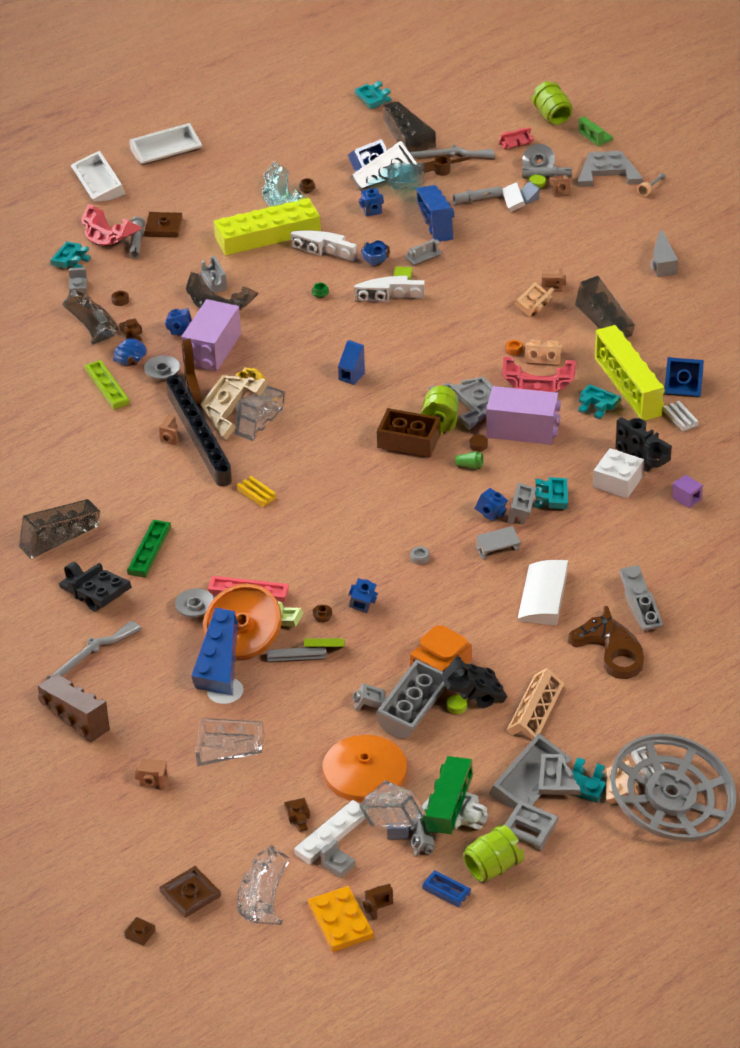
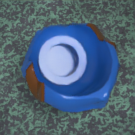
M381 240L372 243L366 242L361 253L364 260L374 267L389 258L390 247Z
M124 340L115 348L113 361L124 366H130L132 362L138 364L142 357L146 355L147 348L139 340Z

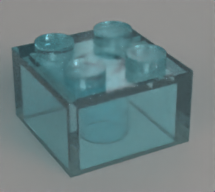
M391 163L387 166L388 186H392V189H402L404 186H408L409 189H416L425 183V163Z

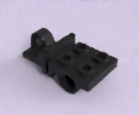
M620 417L616 422L615 449L644 459V471L648 472L653 467H661L671 460L672 445L661 440L659 433L656 432L654 434V430L651 429L647 432L646 422L643 419L633 418L628 421Z
M71 562L64 567L66 579L59 583L60 588L73 593L75 599L79 598V601L85 600L88 608L94 612L132 588L129 580L107 570L103 571L101 563H97L96 566L94 565L83 572L76 562Z
M459 656L454 658L441 675L448 690L459 692L463 699L468 698V700H472L474 698L480 708L490 707L495 701L504 702L508 697L492 669L479 667L474 664H466Z

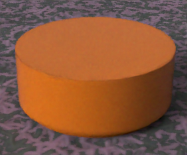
M519 340L508 341L505 345L506 353L512 356L520 355L523 352V343Z

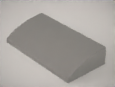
M538 733L495 782L489 794L513 809L516 808L520 800L533 805L542 795L539 794L542 754H563L567 764L572 758Z

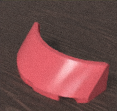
M88 204L82 217V224L86 228L84 233L88 239L103 246L114 244L142 229L141 226L126 219L122 220L123 224H114L113 228H111L106 221L104 211Z
M503 357L502 375L516 389L557 392L568 386L575 379L577 362L575 360H566L565 366L557 368L555 375L535 376L521 371L522 367L514 363L513 357Z

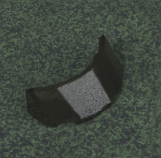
M193 272L190 273L186 285L187 294L190 295L194 301L193 303L198 308H201L206 299L239 306L240 311L259 294L250 288L242 287V291L240 293H232L230 299L223 298L208 288L201 275Z
M76 289L71 291L62 305L87 328L92 337V345L117 334L118 325L101 305L95 303L90 296Z

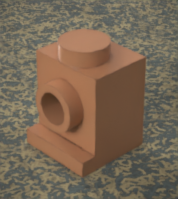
M142 759L140 767H136L135 779L140 780V785L160 787V790L165 789L168 778L167 761Z

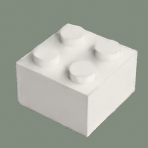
M610 448L594 469L593 487L628 498L643 477L644 459Z

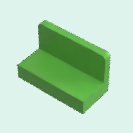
M586 117L579 118L578 132L595 145L600 146L613 140L610 134Z

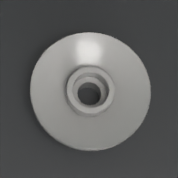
M534 144L525 150L522 163L524 167L550 168L554 166L555 155L549 146ZM542 160V163L537 164L536 161Z
M156 356L146 362L144 370L149 377L163 380L171 375H176L180 370V363L171 356Z
M188 589L177 596L175 607L180 614L187 617L204 616L214 597L204 589Z

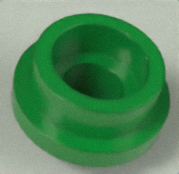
M316 283L312 288V294L315 297L323 298L329 294V288L325 283Z

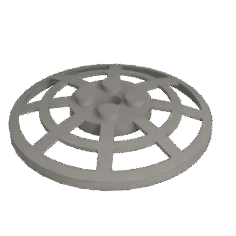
M651 734L639 737L629 742L620 750L611 768V789L622 811L638 826L662 838L676 841H695L710 837L719 832L728 823L736 806L737 794L735 783L724 763L709 749L685 737L672 734ZM654 745H673L684 748L687 752L683 760L671 756H657ZM646 746L649 758L640 761L633 769L623 762V759L632 751ZM696 754L707 761L720 777L709 781L698 768L690 764L694 755ZM660 763L674 764L679 766L677 771L662 769ZM652 765L654 773L649 779L639 774V771ZM618 768L629 776L627 782L629 795H620L616 786ZM688 770L694 774L701 783L694 785L685 775L686 771ZM634 780L645 786V795H635ZM723 784L725 785L728 797L726 811L714 809L715 796L713 788ZM666 790H672L676 795H670ZM706 791L707 806L695 802L697 793ZM625 803L633 804L651 823L648 824L642 821ZM640 803H650L657 810L655 815H650ZM691 809L703 813L692 822L685 815ZM665 814L677 816L681 824L664 822L662 819ZM709 816L722 818L721 822L709 831L699 834L694 828L702 824ZM658 826L671 829H685L689 835L666 832L658 829Z

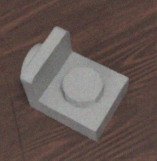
M69 268V294H87L86 268Z
M362 683L359 690H356L353 694L352 700L355 703V710L359 711L363 704L379 709L386 700L385 690Z
M335 839L321 850V865L340 878L355 866V860L339 850V842Z

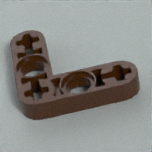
M191 338L181 340L185 381L197 405H201L202 397L195 375Z

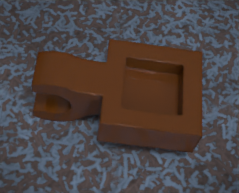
M135 318L119 323V328L126 338L131 336L133 339L142 341L139 335L142 333V327Z
M305 798L284 802L289 822L296 821L299 832L308 830L306 822L310 818V811Z

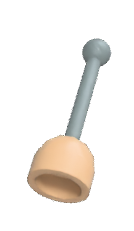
M660 173L659 177L651 183H641L637 187L638 193L646 197L651 193V187L659 180L665 179L666 175Z

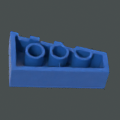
M436 185L416 188L417 203L422 215H424L425 223L431 227L429 232L433 235L432 239H437L439 242L453 240L452 218H454V209L450 207V203L446 201L442 191Z
M215 607L191 675L195 688L233 695L238 631L235 611Z

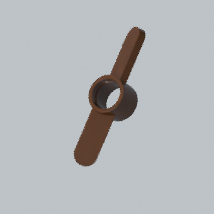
M469 155L451 160L447 156H437L433 161L414 165L413 172L415 174H423L434 171L439 176H445L451 172V164L470 160L472 156Z

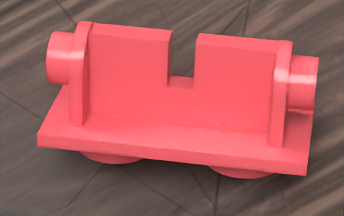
M520 128L516 131H507L501 134L499 145L502 144L503 149L518 147L517 141H519L520 146L531 144L534 141L533 135H530L532 128Z

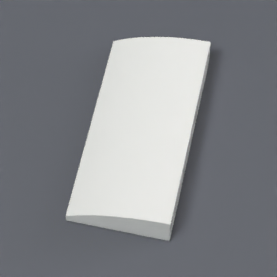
M190 123L130 139V150L141 164L202 147Z
M100 151L71 165L94 202L112 200L126 194L121 182Z
M546 560L529 565L518 621L557 626L568 573V560Z

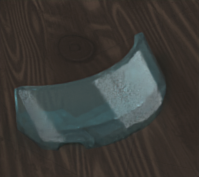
M275 161L263 177L266 182L262 188V194L269 206H277L287 202L307 199L297 190L294 191L295 194L289 192V171Z

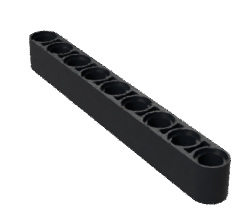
M178 375L167 377L168 398L215 483L223 487L232 483L231 465L183 379Z

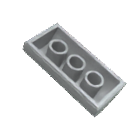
M416 659L376 711V718L380 726L394 737H409L446 688L441 678L443 672Z

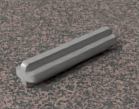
M326 647L267 650V660L269 662L325 659L327 656Z

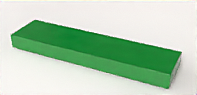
M152 520L127 569L128 575L147 577L171 529V522Z

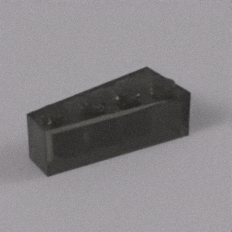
M390 102L383 105L385 124L396 141H401L409 152L436 148L435 130L400 102Z
M595 276L581 281L575 305L599 329L616 325L623 332L625 338L631 337L635 324L600 277Z
M89 499L23 515L19 547L30 559H33L98 527L100 510Z

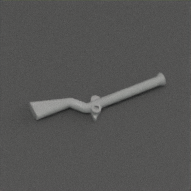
M452 145L449 149L409 152L413 158L460 154L463 156L471 155L472 158L495 159L493 149L468 151L463 148H457L458 146Z
M129 621L110 637L88 638V646L55 673L47 676V680L56 674L64 676L89 654L97 652L99 646L115 644L142 629L141 626L133 621Z

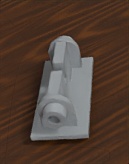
M432 239L424 243V248L421 244L410 248L407 251V255L404 256L413 265L434 258L442 254V252L438 249L439 241Z
M420 810L417 811L414 818H411L409 822V830L412 835L411 845L414 847L415 857L418 856L420 851L432 854L435 849L433 836H431L432 832L426 831V823L423 822Z

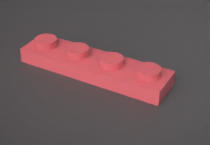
M212 576L208 587V592L212 595H218L234 585L256 584L267 589L277 602L285 603L289 591V584Z

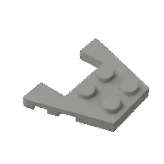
M596 151L588 153L578 179V187L593 186L592 176L626 175L628 185L641 184L643 178L622 151Z
M485 377L462 380L461 384L456 385L451 383L444 384V386L453 389L458 399L471 410L459 416V422L468 430H471L487 416V406L493 385Z

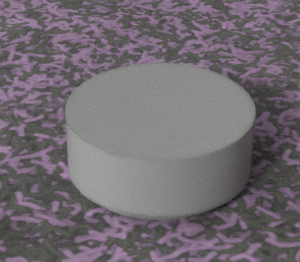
M415 547L410 552V559L414 564H425L430 559V552L425 547Z

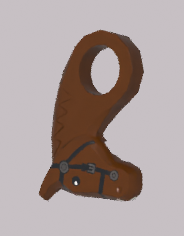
M608 606L603 607L602 616L592 617L585 624L572 630L568 635V642L573 647H582L592 642L604 645L603 667L609 675L615 678L629 679L637 676L643 670L644 656L641 644L626 627L612 619ZM619 656H627L632 658L635 663L622 667L614 664L612 660Z

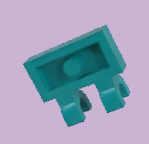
M380 80L371 86L365 84L354 89L355 95L370 109L376 108L384 104V102L392 101V98L387 96L391 93V90L389 88L384 90L379 88L383 86Z
M66 241L50 260L51 266L83 268V265L78 263L80 260L88 262L91 259V255H86L89 247H82L79 243Z
M589 384L580 393L579 403L582 404L578 411L585 414L590 403L595 404V409L598 410L594 417L601 420L606 409L612 411L621 402V396Z
M548 477V481L535 479V499L540 500L534 501V508H541L548 504V508H568L567 478Z
M577 757L572 773L577 785L580 787V795L574 796L599 803L606 788V782H603L605 778L603 773L605 765L597 763L593 777L590 778L583 775L585 772V767H583L585 759Z

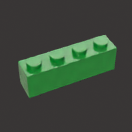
M447 756L445 763L441 764L440 777L435 780L434 792L430 794L428 800L429 806L423 812L422 819L426 823V831L452 835L474 774L472 759Z

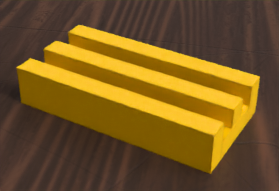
M252 476L248 477V481L246 479L243 480V484H237L238 491L261 507L277 499L276 492Z

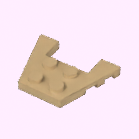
M222 375L202 401V407L224 439L227 440L236 428L226 418L232 413L235 406L242 400L248 390L260 396L269 384L265 379L255 380L250 377L242 379L238 376Z

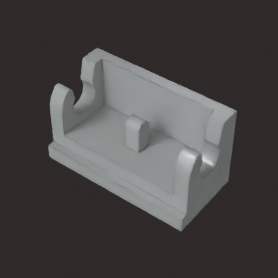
M216 256L210 257L211 263L208 266H205L206 263L202 260V272H200V275L210 293L227 290L226 274Z
M517 483L508 523L512 524L515 517L521 518V525L525 523L527 515H530L536 487Z
M511 526L477 535L475 547L481 558L485 559V555L488 552L511 546L514 550H519L518 546H520L521 542L514 527Z

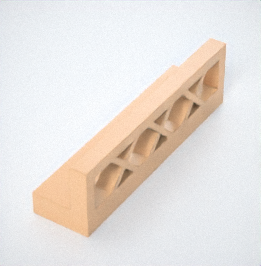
M546 668L534 675L507 728V731L512 736L522 731L533 740L538 733L540 734L564 686V683L551 670ZM549 680L556 685L555 689L551 690ZM542 694L547 695L548 703H544ZM535 708L540 709L541 717H537ZM528 722H533L534 732L527 726Z

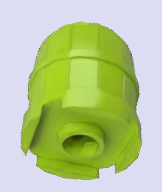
M546 81L537 86L534 90V96H531V101L543 118L553 125H559L569 120L573 107L557 82L551 83Z
M436 386L428 391L423 401L421 414L441 417V434L446 431H452L456 426L459 410L457 394L447 386Z
M501 824L493 828L492 832L477 838L463 852V859L469 872L479 882H487L497 876H501L512 866L522 863L525 856L523 848L518 849L516 845L519 840L506 825L501 826Z

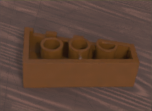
M58 674L38 685V699L40 703L50 708L55 716L62 718L66 725L74 728L82 738H86L91 743L110 730L105 700L101 699L98 701L96 700V695L92 693L85 694L82 687L78 686L75 688L71 681Z

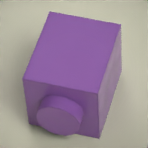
M684 475L673 483L672 498L686 507L691 508L702 500L703 485L689 476Z

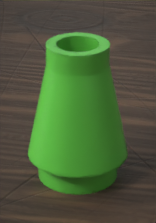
M475 451L456 455V466L478 470L484 464L483 453Z

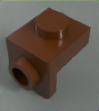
M390 883L365 891L364 910L366 914L370 913L373 920H376L377 909L393 904V889Z

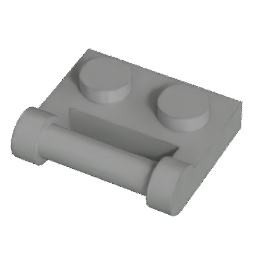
M520 800L505 825L512 830L518 839L534 845V848L541 851L559 820L558 816ZM518 824L539 833V836L535 837L514 828V826Z

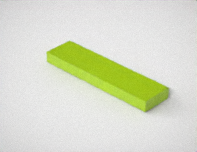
M102 360L85 365L86 372L113 410L130 404L129 398Z

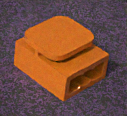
M437 625L420 639V645L410 653V667L417 659L444 672L456 656L461 657V660L467 664L472 659V644L455 631L443 625Z

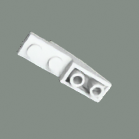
M322 231L291 232V246L293 248L319 256L327 253L353 262L357 259V244L345 241V236Z
M392 276L368 280L354 285L355 301L389 302L390 298L424 299L425 280H408V276Z

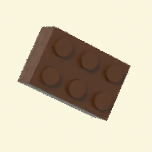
M387 408L377 429V448L431 457L441 435V417Z

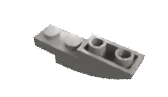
M639 565L620 568L619 574L625 588L624 594L639 626L644 631L663 627L653 595L647 589Z

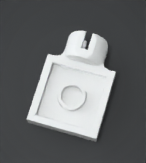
M467 792L454 829H457L460 825H466L467 827L479 830L483 827L481 825H485L488 818V808L478 803L477 795ZM429 798L419 809L421 816H423L424 809H427L429 806Z

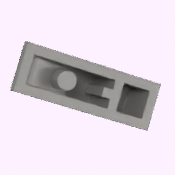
M663 230L659 231L653 252V260L650 262L651 269L655 271L657 277L677 274L678 259Z

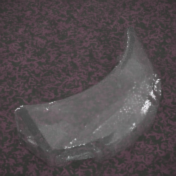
M270 845L255 856L252 861V868L249 872L245 873L238 891V912L245 920L251 923L282 924V919L276 916L274 911V896L278 882L290 858L273 845Z

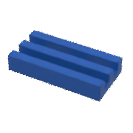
M436 870L422 884L423 890L457 907H460L461 902L466 900V896L471 894V888Z

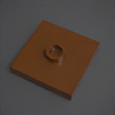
M149 212L144 231L145 236L178 237L183 218L182 213Z
M196 866L159 887L164 897L185 918L221 897V891Z

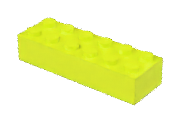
M309 198L214 220L215 238L225 255L291 240L292 231H321L320 215Z
M616 325L596 330L595 359L637 416L644 421L662 416L664 386L657 380L656 375L650 371L647 363L640 358L639 353L634 350L631 342L627 341L623 332Z

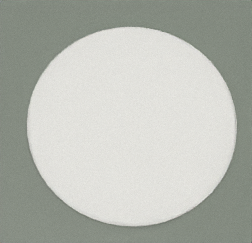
M234 678L233 695L208 690L207 695L212 701L217 703H232L242 696L243 685Z

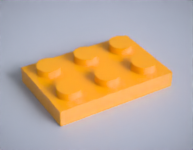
M349 886L308 899V906L332 952L374 939V933Z

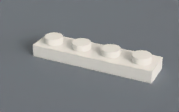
M352 800L294 848V854L311 865L321 856V850L325 845L330 844L334 839L337 841L341 840L369 816V810Z

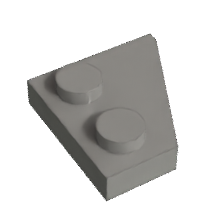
M542 754L539 794L580 795V787L577 785L571 769L567 766V761L563 754Z

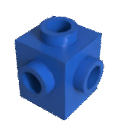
M371 188L361 191L359 205L365 216L382 214L384 198L378 189Z
M189 308L182 310L173 309L168 313L165 326L167 330H170L171 335H183L192 321Z
M489 488L480 495L474 509L483 514L485 518L494 521L497 517L501 518L507 510L505 506L508 499L503 497L501 493Z
M358 578L356 585H351L348 594L351 596L349 607L368 613L371 603L375 604L378 592H375L377 584L372 583L370 580Z

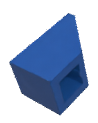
M348 340L338 364V377L341 381L355 385L365 374L364 345Z

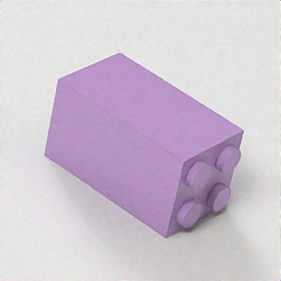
M206 299L181 336L182 340L191 338L194 367L217 372L241 335L239 306Z
M492 386L487 406L486 437L552 445L554 437L557 438L558 426H560L561 415H559L561 401L558 400V393Z

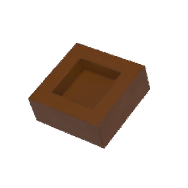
M136 917L124 931L125 938L144 946L156 931L155 925Z

